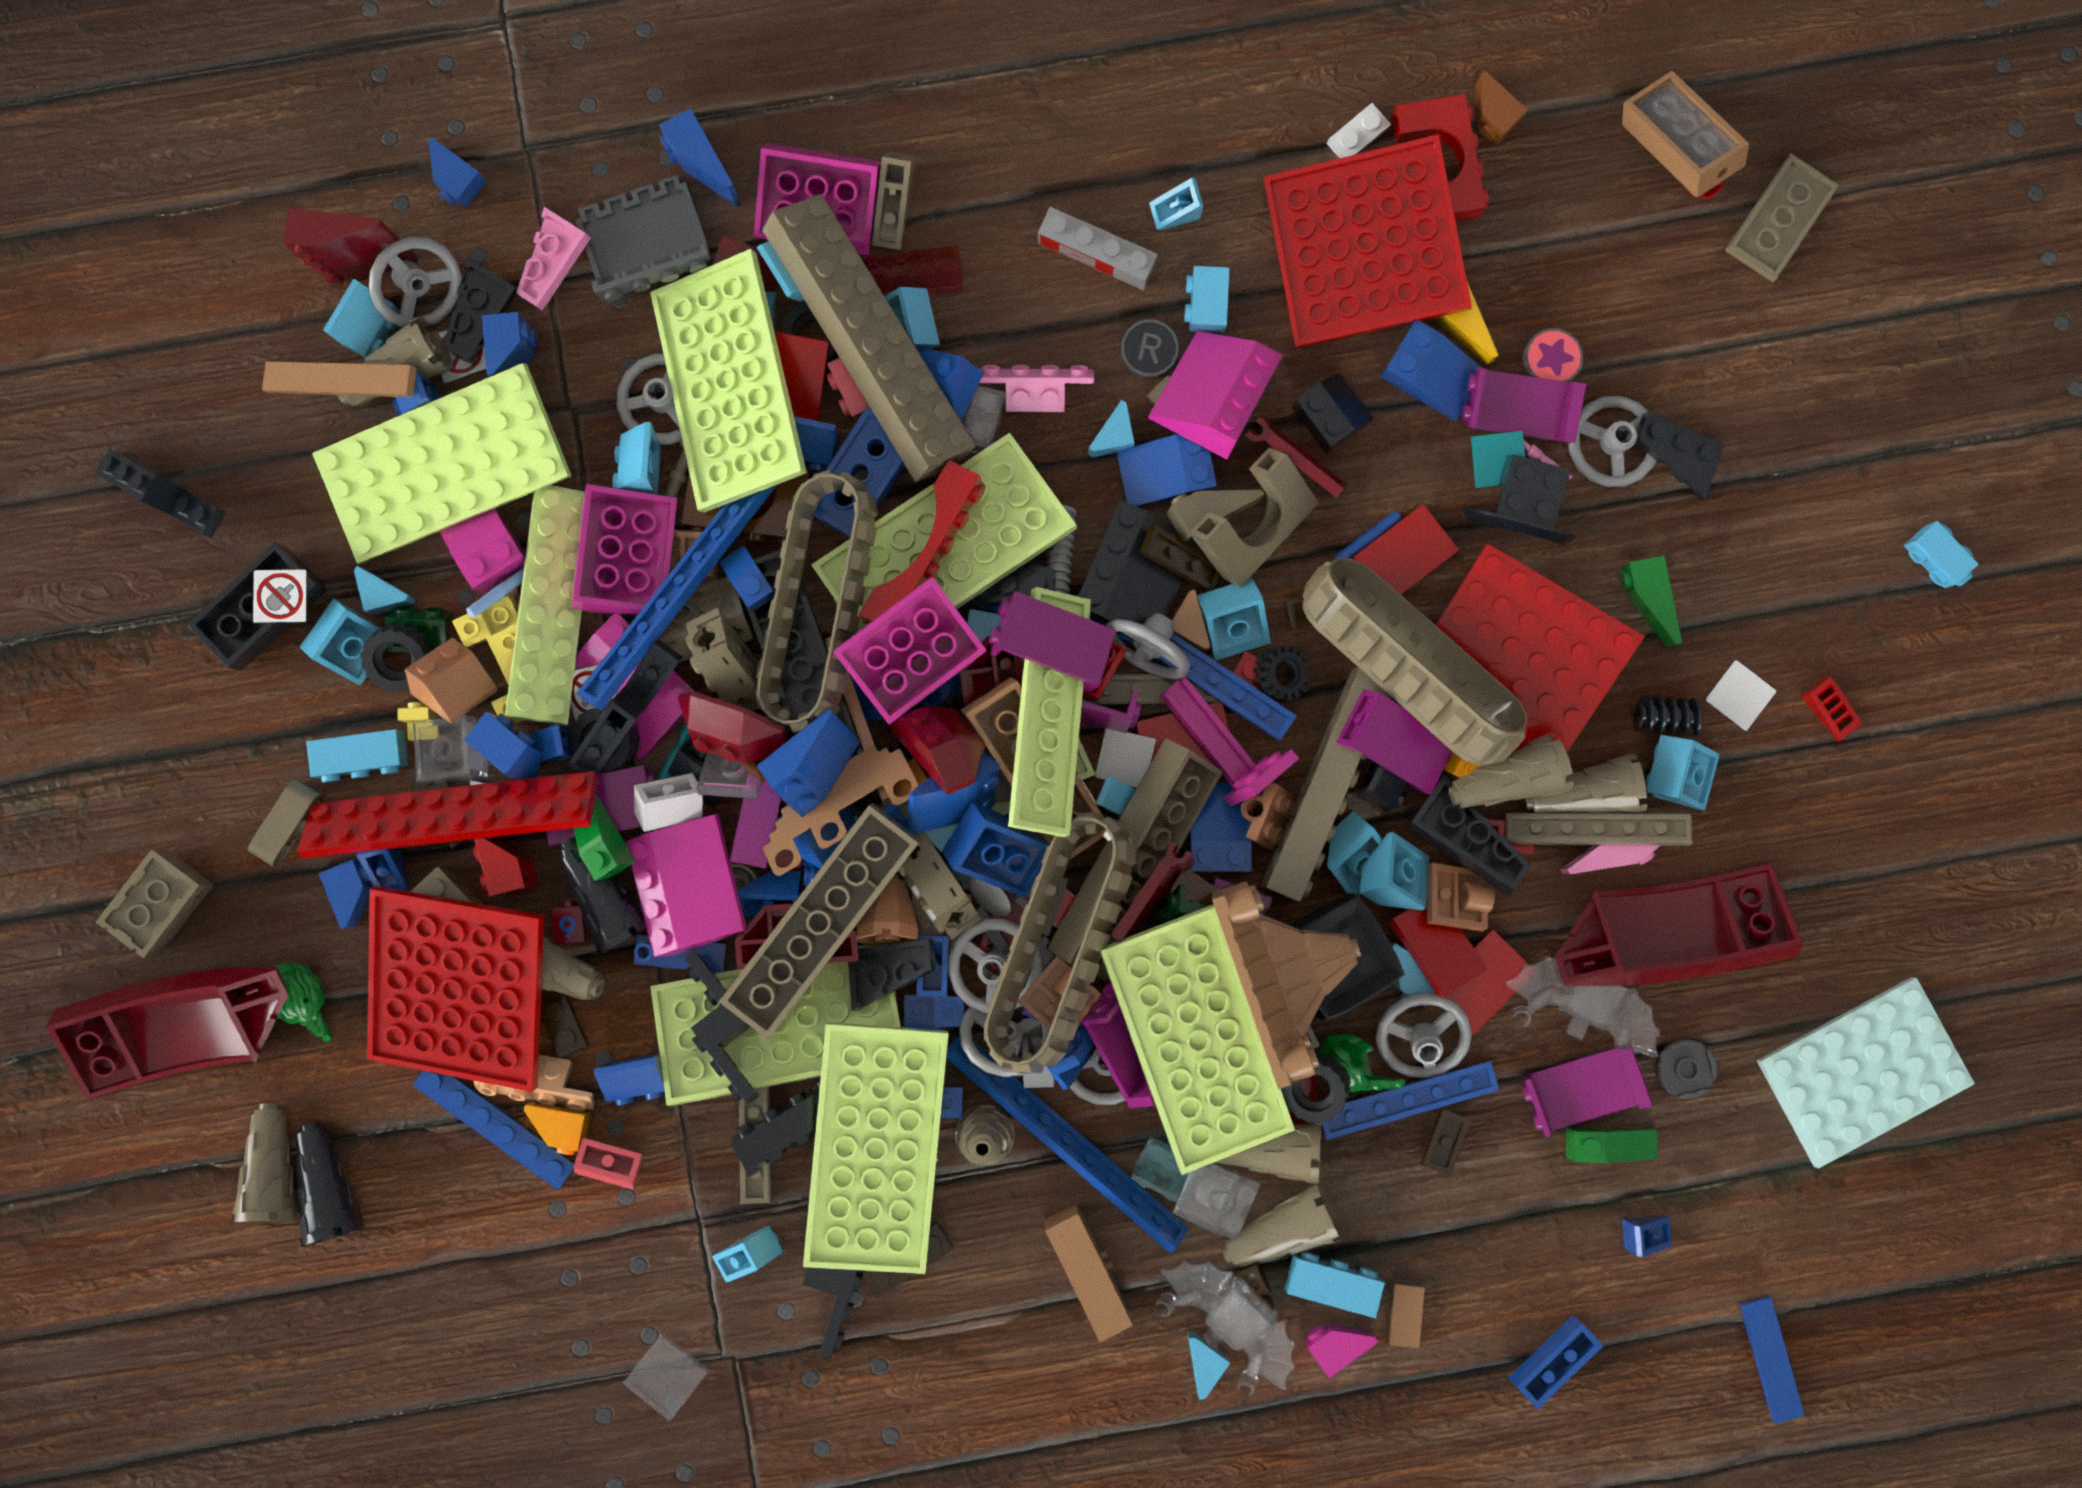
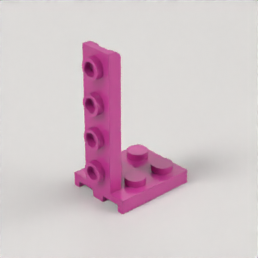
M1186 677L1180 678L1160 695L1215 766L1223 771L1222 775L1233 787L1223 797L1230 807L1259 794L1299 759L1292 749L1282 754L1278 750L1270 757L1266 756L1255 764Z

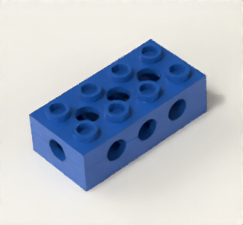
M866 407L826 471L832 470L838 475L846 472L852 477L859 471H867L869 473L868 477L860 482L867 486L866 492L875 498L878 510L906 466L873 411ZM876 446L885 448L880 456L870 455V451ZM836 489L835 492L826 494L818 503L813 517L847 539H850L855 518L853 503L856 500L854 495H852L853 499L849 505H838L839 499L845 496V494L842 493L843 489Z

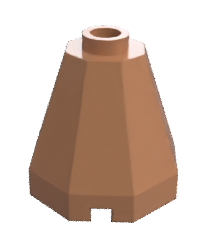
M895 874L858 922L856 935L858 943L880 946L885 945V943L894 944L918 940L919 930L905 880L900 879L899 875Z

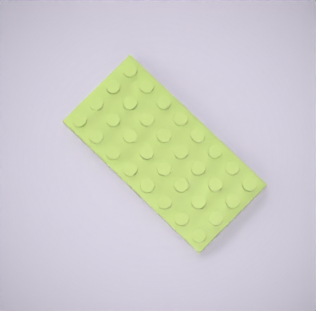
M751 249L650 292L669 381L673 390V399L697 510L705 513L806 474L756 252Z
M524 363L312 453L357 564L368 562L572 476L528 365Z
M1010 433L960 465L980 475L984 492L980 501L977 504L973 503L968 511L969 519L962 530H957L953 537L955 539L954 545L948 555L944 554L938 563L940 565L939 571L934 578L956 609L1077 529L1073 519ZM935 483L875 522L874 527L877 528L874 546L870 547L869 557H871L868 576L864 577L863 586L866 588L863 603L858 608V617H860L859 613L872 590L902 574L925 548L932 533L936 516ZM850 539L811 564L837 604ZM861 618L859 619L857 632L867 626Z
M1214 904L1127 937L1122 942L1117 941L1109 944L1101 950L1100 954L1182 1175L1295 1131L1281 1089H1278Z
M865 944L858 946V949L873 946ZM848 962L827 963L769 1039H766L750 1027L724 1049L754 1090L821 1077L826 1022L901 1027L896 992L858 1011H852ZM743 969L716 973L714 975L727 991ZM693 978L650 986L666 1105L673 1106L732 1094L728 1089L731 1082L725 1074L720 1077L710 1065L713 1058L706 1050L702 1053L692 1041V1038L696 1035L690 1028L720 1006L717 1004L714 1007L703 993L707 990L703 982L700 980L696 983Z
M826 1022L803 1267L925 1274L948 1031Z

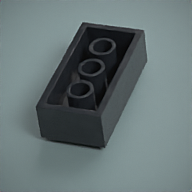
M276 542L187 624L227 668L242 671L293 623L253 622L255 570H306V610L328 590L288 547Z

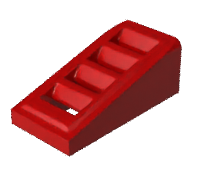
M1831 676L1822 678L1801 695L1837 742L1843 740L1863 724ZM1826 691L1829 695L1821 701L1819 696ZM1833 700L1836 704L1827 711L1825 706ZM1841 709L1843 713L1833 720L1831 715ZM1848 718L1850 723L1840 730L1837 725Z

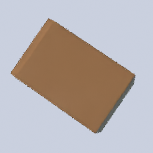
M1192 590L1189 591L1173 618L1174 627L1172 630L1174 634L1203 652L1209 650L1210 643L1196 591Z

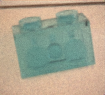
M1149 1136L1135 1162L1131 1179L1142 1187L1150 1188L1163 1194L1171 1201H1177L1185 1205L1188 1201L1190 1190L1203 1167L1182 1175L1171 1146Z

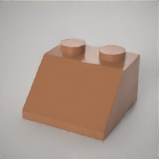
M450 638L405 669L411 695L449 723L454 722L497 692L496 685L474 653L454 638Z

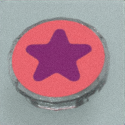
M1558 328L1545 329L1535 334L1526 345L1523 353L1524 369L1527 374L1529 373L1530 377L1570 382L1579 373L1583 363L1582 348L1578 340L1568 331Z

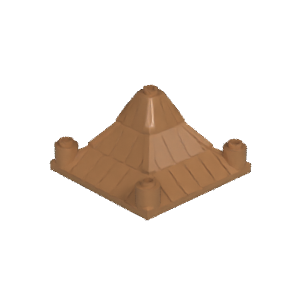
M1247 881L1213 891L1212 901L1278 1089L1290 1086L1292 1082L1316 1075L1313 1068L1319 1067V1063L1313 1047L1310 1048L1311 1044L1306 1031L1325 995H1328L1358 964L1356 958L1362 955L1356 938L1349 939L1348 935L1343 933L1299 930L1259 914L1258 911L1264 909L1260 894L1256 890L1255 884L1249 886Z

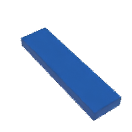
M1766 1295L1739 1303L1772 1421L1777 1424L1805 1416L1772 1298Z

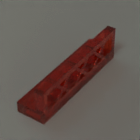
M959 246L860 256L884 296L899 287L927 288L928 294L964 290ZM954 257V259L940 260L941 258ZM913 261H921L920 263H911Z

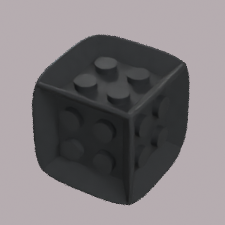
M1347 893L1344 897L1319 907L1289 925L1299 930L1306 929L1347 934L1349 939L1356 938L1362 956L1356 958L1358 964L1328 995H1325L1315 1014L1321 1021H1328L1354 1009L1383 992L1405 975L1399 958L1381 926L1367 905L1356 893Z

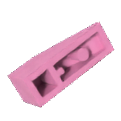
M1592 845L1559 870L1562 874H1576L1637 863L1642 865L1655 856L1653 851L1659 848L1660 845Z

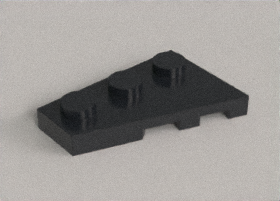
M466 258L464 266L466 269L463 282L459 285L456 309L452 312L443 346L472 364L484 345L482 315L505 313L517 294V288L471 259Z
M1649 411L1643 413L1636 431V443L1658 463H1663L1674 473L1673 476L1680 483L1684 482L1688 485L1699 500L1706 499L1724 444Z
M1027 562L971 599L966 605L969 608L997 606L1001 604L1004 598L1008 599L1015 591L1031 596V590L1035 587L1056 591V572L1053 568Z
M934 939L859 948V961L848 962L852 1011H858L935 971Z

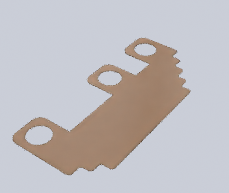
M871 746L849 759L826 799L812 811L801 817L789 805L781 809L783 817L775 822L777 829L769 834L771 842L763 847L773 873L780 876L800 864L801 856L793 838L810 828L818 846L822 849H826L842 840L846 836L847 831L838 811L880 786H884L894 805H900L909 800V794L904 797H897L893 793L894 785L902 779L911 782V791L919 786L902 751L897 749L890 753L887 748L877 751L875 746ZM827 823H835L839 828L837 836L829 841L822 839L820 835L822 827ZM788 849L793 853V861L787 867H778L775 863L777 854L782 850Z

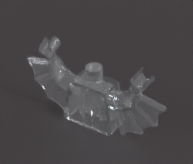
M1546 956L1535 965L1523 964V968L1517 977L1505 982L1509 988L1528 1000L1529 1004L1526 1007L1518 1006L1512 1013L1513 1018L1519 1013L1527 1015V1018L1520 1022V1027H1526L1530 1024L1531 1014L1534 1011L1538 1012L1547 1005L1558 1006L1560 1011L1572 1016L1565 1033L1579 1040H1583L1590 1025L1600 1030L1606 1029L1613 1035L1615 1047L1631 1042L1634 1052L1654 1058L1659 1055L1655 1044L1660 1029L1653 1023L1652 1006L1645 1004L1640 999L1635 988L1630 990L1621 985L1563 986L1555 959Z
M1184 1260L1178 1267L1161 1269V1273L1175 1290L1177 1296L1175 1297L1171 1293H1164L1155 1305L1164 1304L1167 1306L1162 1310L1160 1316L1168 1317L1176 1306L1179 1305L1180 1307L1196 1306L1208 1313L1205 1322L1210 1329L1204 1333V1339L1209 1346L1216 1348L1225 1341L1233 1350L1238 1351L1243 1348L1248 1356L1247 1371L1242 1372L1237 1384L1238 1391L1241 1385H1247L1251 1388L1249 1396H1252L1258 1382L1256 1376L1258 1374H1261L1280 1389H1286V1377L1292 1370H1295L1291 1360V1353L1295 1344L1286 1334L1285 1322L1276 1324L1278 1313L1237 1273L1233 1276L1232 1271L1220 1270L1212 1265L1211 1262L1196 1265Z

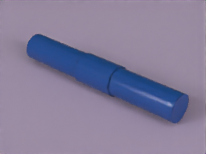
M1394 510L1375 526L1360 535L1354 542L1335 555L1334 558H1352L1402 520L1400 514Z

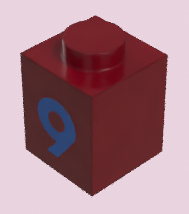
M576 900L559 902L560 908L551 909L554 945L591 940L584 917Z

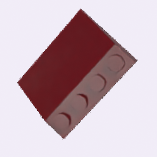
M288 207L283 244L293 251V255L300 257L305 265L312 267L316 274L324 277L327 283L344 285V282H352L353 279L358 282L368 279L378 254L392 242L401 239L377 218ZM411 249L397 255L402 261L417 262V255ZM387 264L383 273L393 270L389 264Z

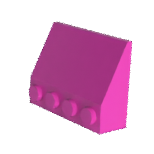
M767 143L761 148L754 237L767 239L762 230L773 211L822 194L857 253L868 256L875 222L881 161Z
M1197 331L1148 418L1227 460L1283 355L1257 341Z
M586 484L570 609L598 613L639 614L669 575L677 506L676 497Z
M930 577L833 650L834 654L888 724H891L987 651L933 577Z
M619 613L612 615L576 655L574 670L599 665L631 623ZM639 664L636 666V668L632 671L629 677L625 680L622 686L615 693L616 695L626 685V683L628 682L632 674L635 672ZM674 669L640 720L636 723L639 729L640 741L638 746L640 747L635 756L640 761H643L685 720L677 699L679 694L692 691L697 692L676 669Z
M718 814L648 832L626 841L627 847L636 860L631 865L654 957L676 956L747 930Z

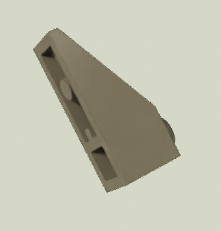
M888 151L882 156L872 240L873 246L901 250L916 156Z
M1262 490L1196 491L1189 496L1183 493L1171 501L1172 506L1166 515L1182 541L1187 543L1193 540L1189 532L1209 511L1229 520L1257 505L1264 496Z

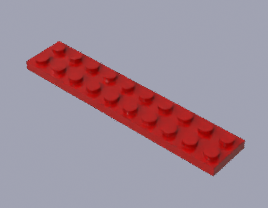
M595 771L311 803L297 852L302 858L589 827L599 778Z

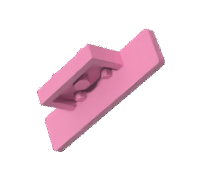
M985 365L980 369L984 374L979 382L1006 383V412H1064L1065 383L1092 384L1094 383V370L1088 369L1084 365L1071 366V369H1059L1055 365H1045L1041 369H1029V366L1015 365L1012 366V369H1000L997 365Z

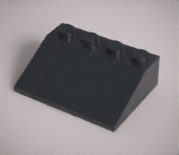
M1122 500L1119 501L1078 597L1091 600L1089 620L1104 626L1116 619L1130 620L1144 625L1147 618H1151L1154 613L1168 616L1183 578L1141 554L1140 550L1150 526L1158 525L1181 539L1175 528L1146 510ZM1194 540L1187 542V544L1194 548L1198 545ZM1121 631L1116 632L1119 635H1122L1126 638L1135 641L1134 639H1132L1131 637H1129Z

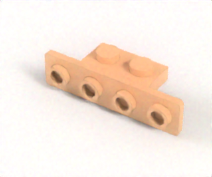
M539 1055L538 1088L533 1092L473 1081L476 1090L488 1096L496 1094L508 1095V1097L517 1101L531 1099L546 1106H554L555 1104L565 1105L575 1111L593 1110L595 1106L593 1093L566 1088L572 1068L571 1060Z

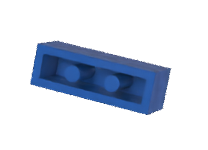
M1572 1315L1508 1379L1538 1410L1603 1345L1583 1323Z

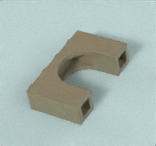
M1268 448L1249 468L1263 488L1267 499L1266 513L1259 527L1252 534L1240 538L1227 519L1209 511L1189 532L1220 576L1238 587H1241L1251 578L1252 574L1290 536L1291 532L1319 503L1288 455L1272 448Z

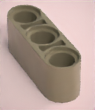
M298 779L291 781L251 840L248 852L274 868L279 866L303 832L311 803L322 802L323 795Z

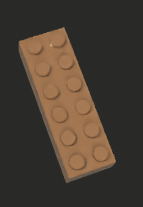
M1009 677L960 711L969 725L985 741V750L993 760L1000 764L999 772L1012 790L1022 687L1017 680ZM1075 774L1072 819H1075L1078 813L1096 812L1100 814L1077 774ZM1099 828L1097 834H1085L1080 838L1073 849L1070 859L1103 838L1106 829ZM1039 833L1044 840L1051 843L1054 835Z

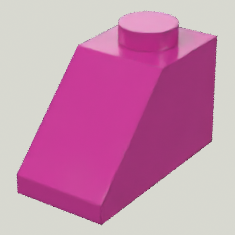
M1326 1324L1324 1327L1319 1325L1313 1328L1307 1334L1308 1338L1304 1341L1308 1350L1328 1378H1331L1378 1343L1370 1330L1334 1324Z

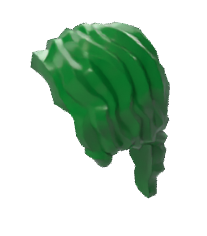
M298 962L276 965L275 967L278 968L289 990V995L277 1018L289 1024L299 1023L302 1026H306L315 1036L322 1037L324 1042L329 1043L332 1034L328 1029V1023L319 1011L325 1002L321 980L314 974L311 968Z
M1333 1033L1327 1035L1319 1047L1321 1054L1331 1055L1332 1058L1339 1060L1340 1064L1348 1071L1347 1075L1351 1081L1349 1085L1351 1087L1350 1092L1372 1089L1380 1091L1383 1088L1386 1090L1401 1089L1405 1085V1079L1402 1078L1393 1079L1374 1076L1368 1062V1053L1373 1050V1046L1355 1035H1338ZM1322 1077L1324 1082L1329 1084L1328 1081L1324 1077Z

